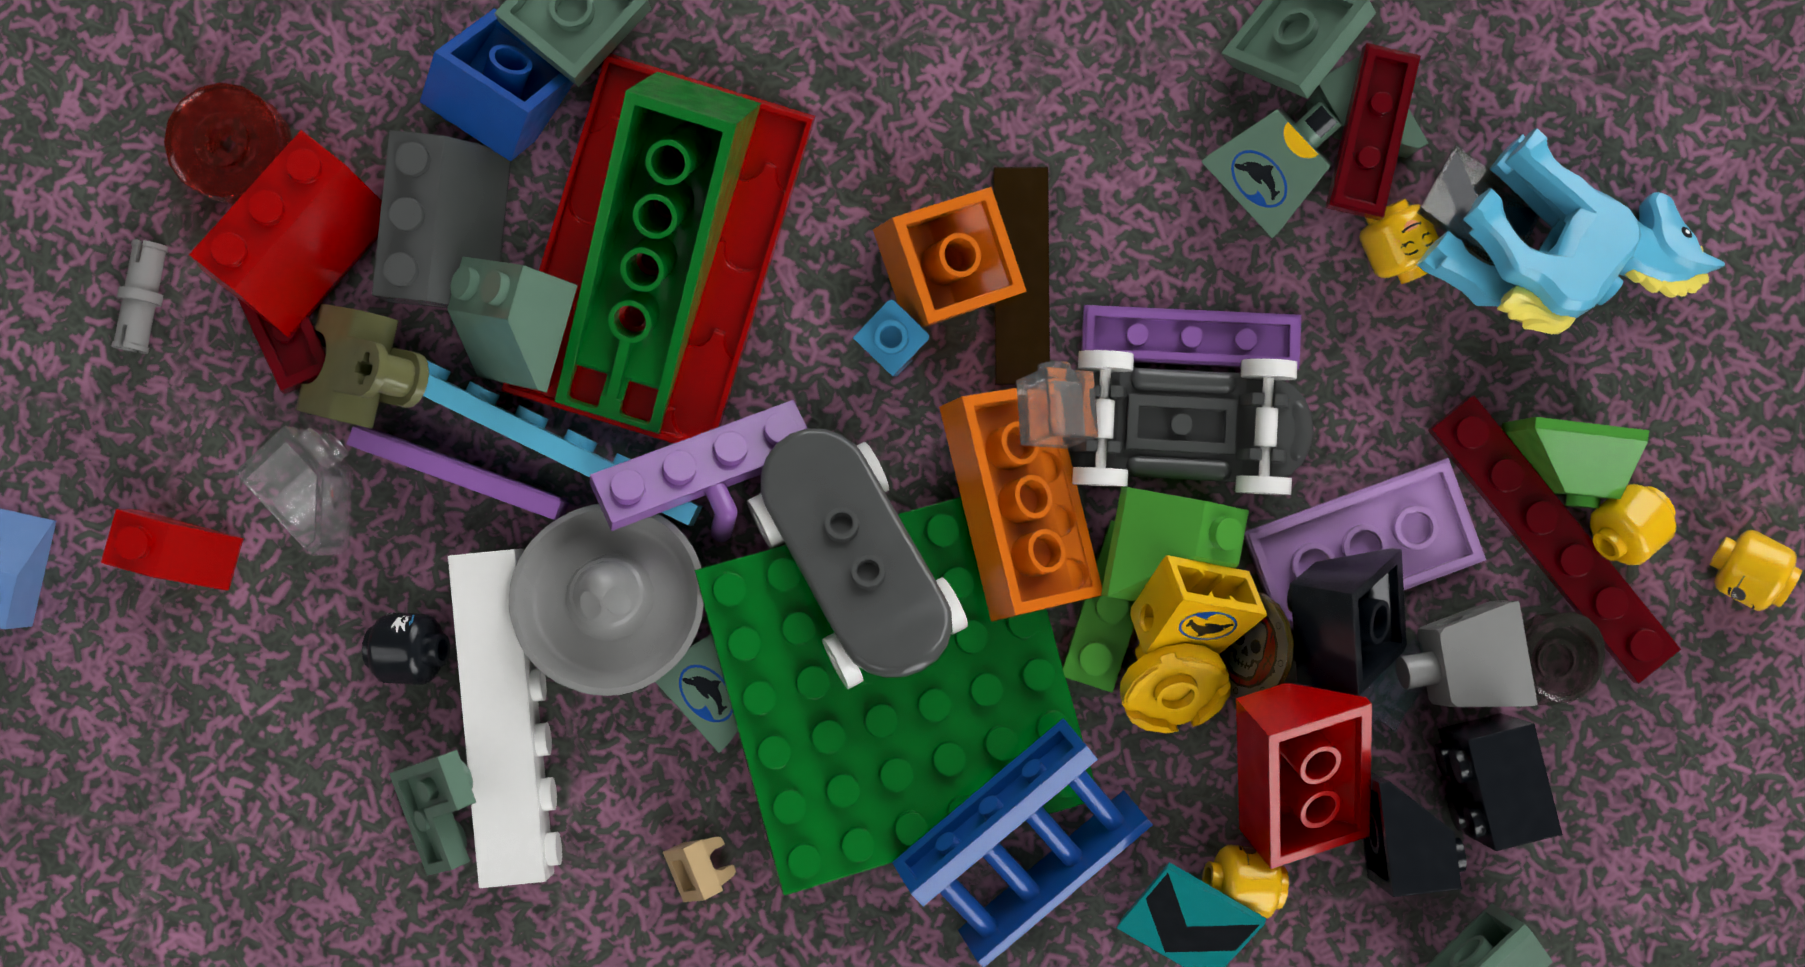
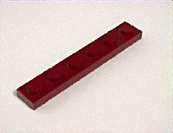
M1475 395L1467 397L1428 429L1434 439L1633 683L1640 684L1681 650L1611 562L1596 550L1593 540Z

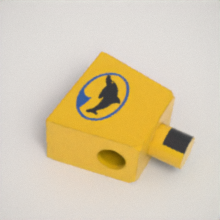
M1166 555L1131 607L1130 617L1140 642L1135 648L1137 659L1163 646L1182 643L1206 646L1218 654L1223 652L1267 616L1250 571Z

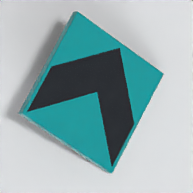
M1169 862L1126 912L1116 928L1183 967H1226L1265 925L1266 918Z

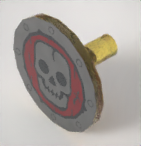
M1259 593L1267 616L1219 654L1227 667L1231 685L1230 694L1234 698L1284 684L1292 666L1294 634L1291 633L1290 623L1280 605L1264 593Z

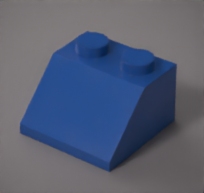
M494 8L434 52L420 103L511 162L537 140L574 83L501 25L494 14L497 9Z

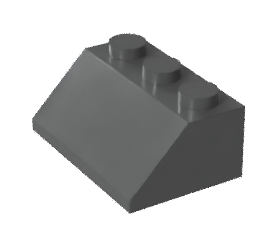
M389 130L372 296L389 303L448 308L451 298V280L456 270L460 267L463 256L501 262L511 162L485 145L444 135Z

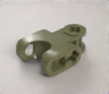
M321 304L315 330L321 332L326 340L325 362L318 377L312 383L301 384L295 410L373 429L379 402L404 408H411L419 403L428 384V362L425 356L420 353L392 348L399 323L398 320L361 310Z

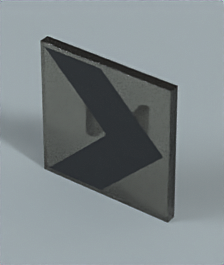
M1455 146L1447 157L1417 213L1445 233L1450 231L1455 237L1462 240L1465 247L1492 266H1495L1486 250L1476 239L1468 234L1472 227L1463 220L1477 197L1489 188H1492L1501 197L1506 218L1524 243H1527L1539 216L1500 177Z

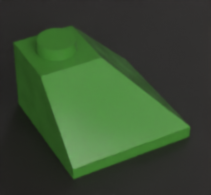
M1543 417L1503 422L1502 430L1554 494L1566 495L1565 506L1599 509L1601 500L1621 499L1648 443L1649 430Z
M1121 486L1101 595L1136 601L1166 555L1236 568L1240 561L1249 510Z

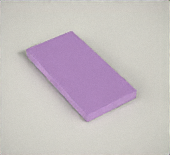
M1449 458L1436 461L1245 531L1244 534L1246 545L1266 599L1274 605L1281 617L1285 633L1294 631L1292 612L1289 611L1287 606L1290 583L1317 561L1389 548L1401 549L1404 590L1486 561Z

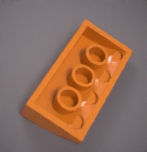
M1052 382L961 396L939 406L991 622L1102 596V583L1077 484H1072L1073 466Z

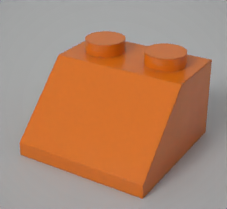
M992 187L892 217L873 229L897 303L923 328L1027 292Z

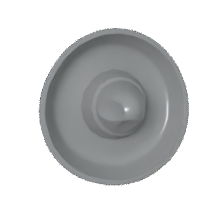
M599 504L571 511L541 530L525 548L516 564L510 583L509 613L518 642L527 657L541 672L555 682L581 693L602 696L622 695L642 689L659 680L676 666L694 641L702 620L704 602L694 571L701 569V565L693 546L686 536L673 523L660 514L611 531Z

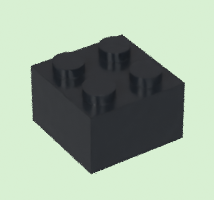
M1499 713L1438 729L1441 743L1434 745L1435 758L1442 775H1450L1455 796L1448 798V809L1457 830L1463 829L1465 835L1494 851L1563 835L1534 723Z

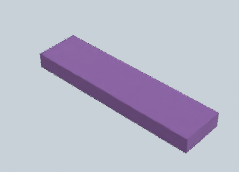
M1097 305L1083 306L1081 351L1109 350L1129 352L1134 354V363L1240 368L1241 360L1283 359L1296 361L1297 370L1299 369L1301 315Z
M353 426L346 445L553 520L565 515L569 505L567 498L374 428Z

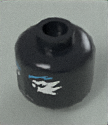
M387 613L381 616L372 627L368 628L362 642V657L365 665L371 669L373 675L380 682L389 684H427L437 676L440 668L446 665L450 656L448 636L442 632L441 626L436 619L426 614Z

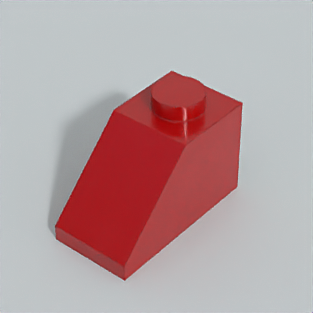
M116 509L101 563L153 578L229 590L244 538L140 509Z

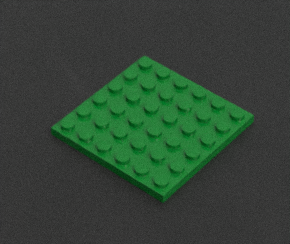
M961 497L898 514L935 580L943 577L953 589L968 622V627L953 635L951 634L948 646L937 661L923 671L906 677L886 678L870 674L859 667L864 681L850 689L845 687L833 667L822 642L823 638L834 633L786 545L694 570L780 888L784 896L892 863L1061 719L1064 718L1083 741L1047 609L991 622ZM1088 767L1086 772L1094 780L1091 767ZM1067 785L1043 807L1049 814L1082 805L1084 802Z

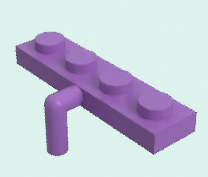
M794 400L590 474L589 483L611 531L707 496L715 513L711 526V536L718 542H725L732 536L738 513L727 487L761 475L765 459L774 446L790 433L807 429V426Z

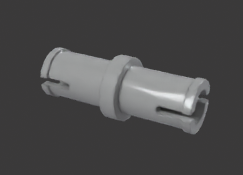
M133 239L125 286L118 287L116 298L122 300L115 338L112 341L111 347L148 354V344L155 308L161 307L164 295L158 292L165 256L168 253L169 247L151 241L143 240L142 243L138 239Z

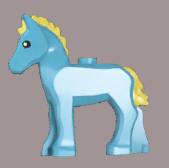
M1538 128L1532 130L1526 137L1522 134L1512 142L1496 159L1490 170L1500 177L1551 227V231L1539 251L1529 247L1520 239L1506 218L1501 197L1492 188H1489L1477 197L1463 220L1472 227L1468 234L1476 239L1486 250L1495 266L1486 264L1470 254L1462 240L1455 237L1450 231H1447L1437 239L1416 264L1424 272L1442 279L1462 291L1476 306H1496L1498 311L1507 313L1509 319L1521 322L1524 329L1547 334H1560L1568 329L1576 318L1595 307L1596 304L1600 306L1606 303L1623 285L1624 281L1618 275L1628 277L1634 283H1640L1651 293L1660 291L1663 295L1673 298L1677 295L1681 297L1686 296L1687 292L1696 293L1701 289L1702 285L1709 282V272L1725 266V263L1720 259L1703 252V247L1699 245L1697 237L1684 223L1670 196L1661 192H1654L1646 197L1639 206L1638 221L1628 207L1609 195L1594 189L1581 176L1563 167L1553 157L1548 148L1547 137Z

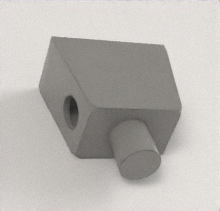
M1490 601L1424 625L1418 629L1417 633L1420 653L1401 656L1396 661V672L1401 686L1406 690L1426 686L1431 704L1448 707H1526L1538 705L1519 601Z

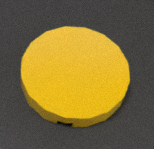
M1189 643L1163 646L1144 654L1127 669L1120 681V699L1131 723L1146 731L1160 733L1179 731L1177 725L1190 721L1192 727L1205 723L1223 708L1231 691L1229 673L1220 655L1206 646Z

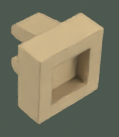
M721 837L683 842L663 851L683 902L703 901L722 892V885L735 875L734 865L715 869L710 860L711 853L725 845Z

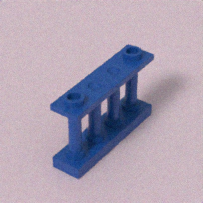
M1064 718L892 862L911 895L923 907L940 893L967 921L958 931L982 967H986L997 956L1007 950L1010 945L1153 826L1124 790L1110 800L1086 772V769L1098 759ZM1067 785L1072 788L1094 814L1070 836L1066 834L1043 807ZM1024 821L1030 825L1052 850L1027 872L1000 843ZM982 857L1009 885L1006 890L985 907L957 879Z

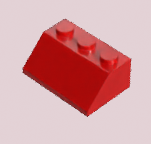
M300 130L191 251L189 256L204 273L245 303L269 324L289 337L294 331L299 329L301 322L313 313L377 240L382 200L342 161L304 131Z
M1292 683L1280 684L1236 698L1239 829L1269 868L1273 869L1369 837L1372 703L1366 697Z

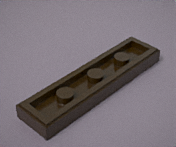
M994 167L993 193L1027 291L994 303L995 385H1038L1050 383L1048 167Z

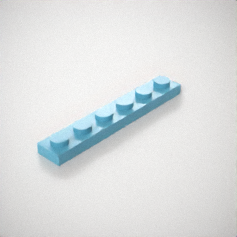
M427 360L429 377L423 396L588 477H590V474L631 460L617 453L612 462L593 453L598 443L570 429L567 430L564 438L545 429L549 419L519 405L515 414L496 405L500 395L470 381L466 390L447 381L451 371ZM690 501L662 513L686 525L694 526L703 506Z

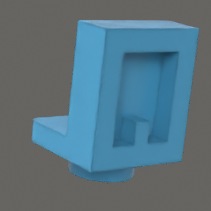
M889 300L861 328L853 339L892 376H898L913 361L911 358L929 340L930 336L896 301Z

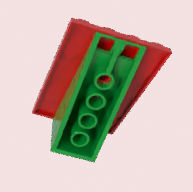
M610 53L604 60L539 268L541 272L578 285L548 390L546 393L503 383L501 391L673 444L720 427L816 116Z

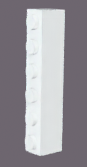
M524 549L448 556L467 766L473 778L472 791L476 799V803L471 805L479 888L546 882L554 874V865H561L562 862L561 837L559 832L550 831L549 811L556 810L557 806L556 784L553 777L545 778L543 757L551 755V730L548 722L540 723L538 701L546 700V677L543 672L535 668V665L521 648L509 613L510 583L516 564Z

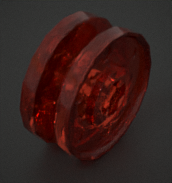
M219 82L199 87L179 101L168 119L164 145L168 163L181 182L214 201L234 205L290 143L292 134L289 124L276 107L243 86ZM231 136L230 139L236 144L228 153L226 152L228 149L223 146L226 138Z

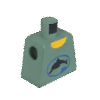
M1320 101L1296 123L1282 108H1279L1206 156L1201 162L1273 238L1279 233L1333 164L1318 147L1342 125Z
M710 634L692 645L678 664L657 680L656 684L716 751L720 753L738 731Z

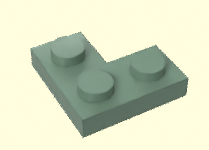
M454 750L389 773L426 875L450 871L470 862L466 851L467 838L461 824L454 819L452 812L476 803V799L472 791L473 778L467 765L461 761L458 751Z

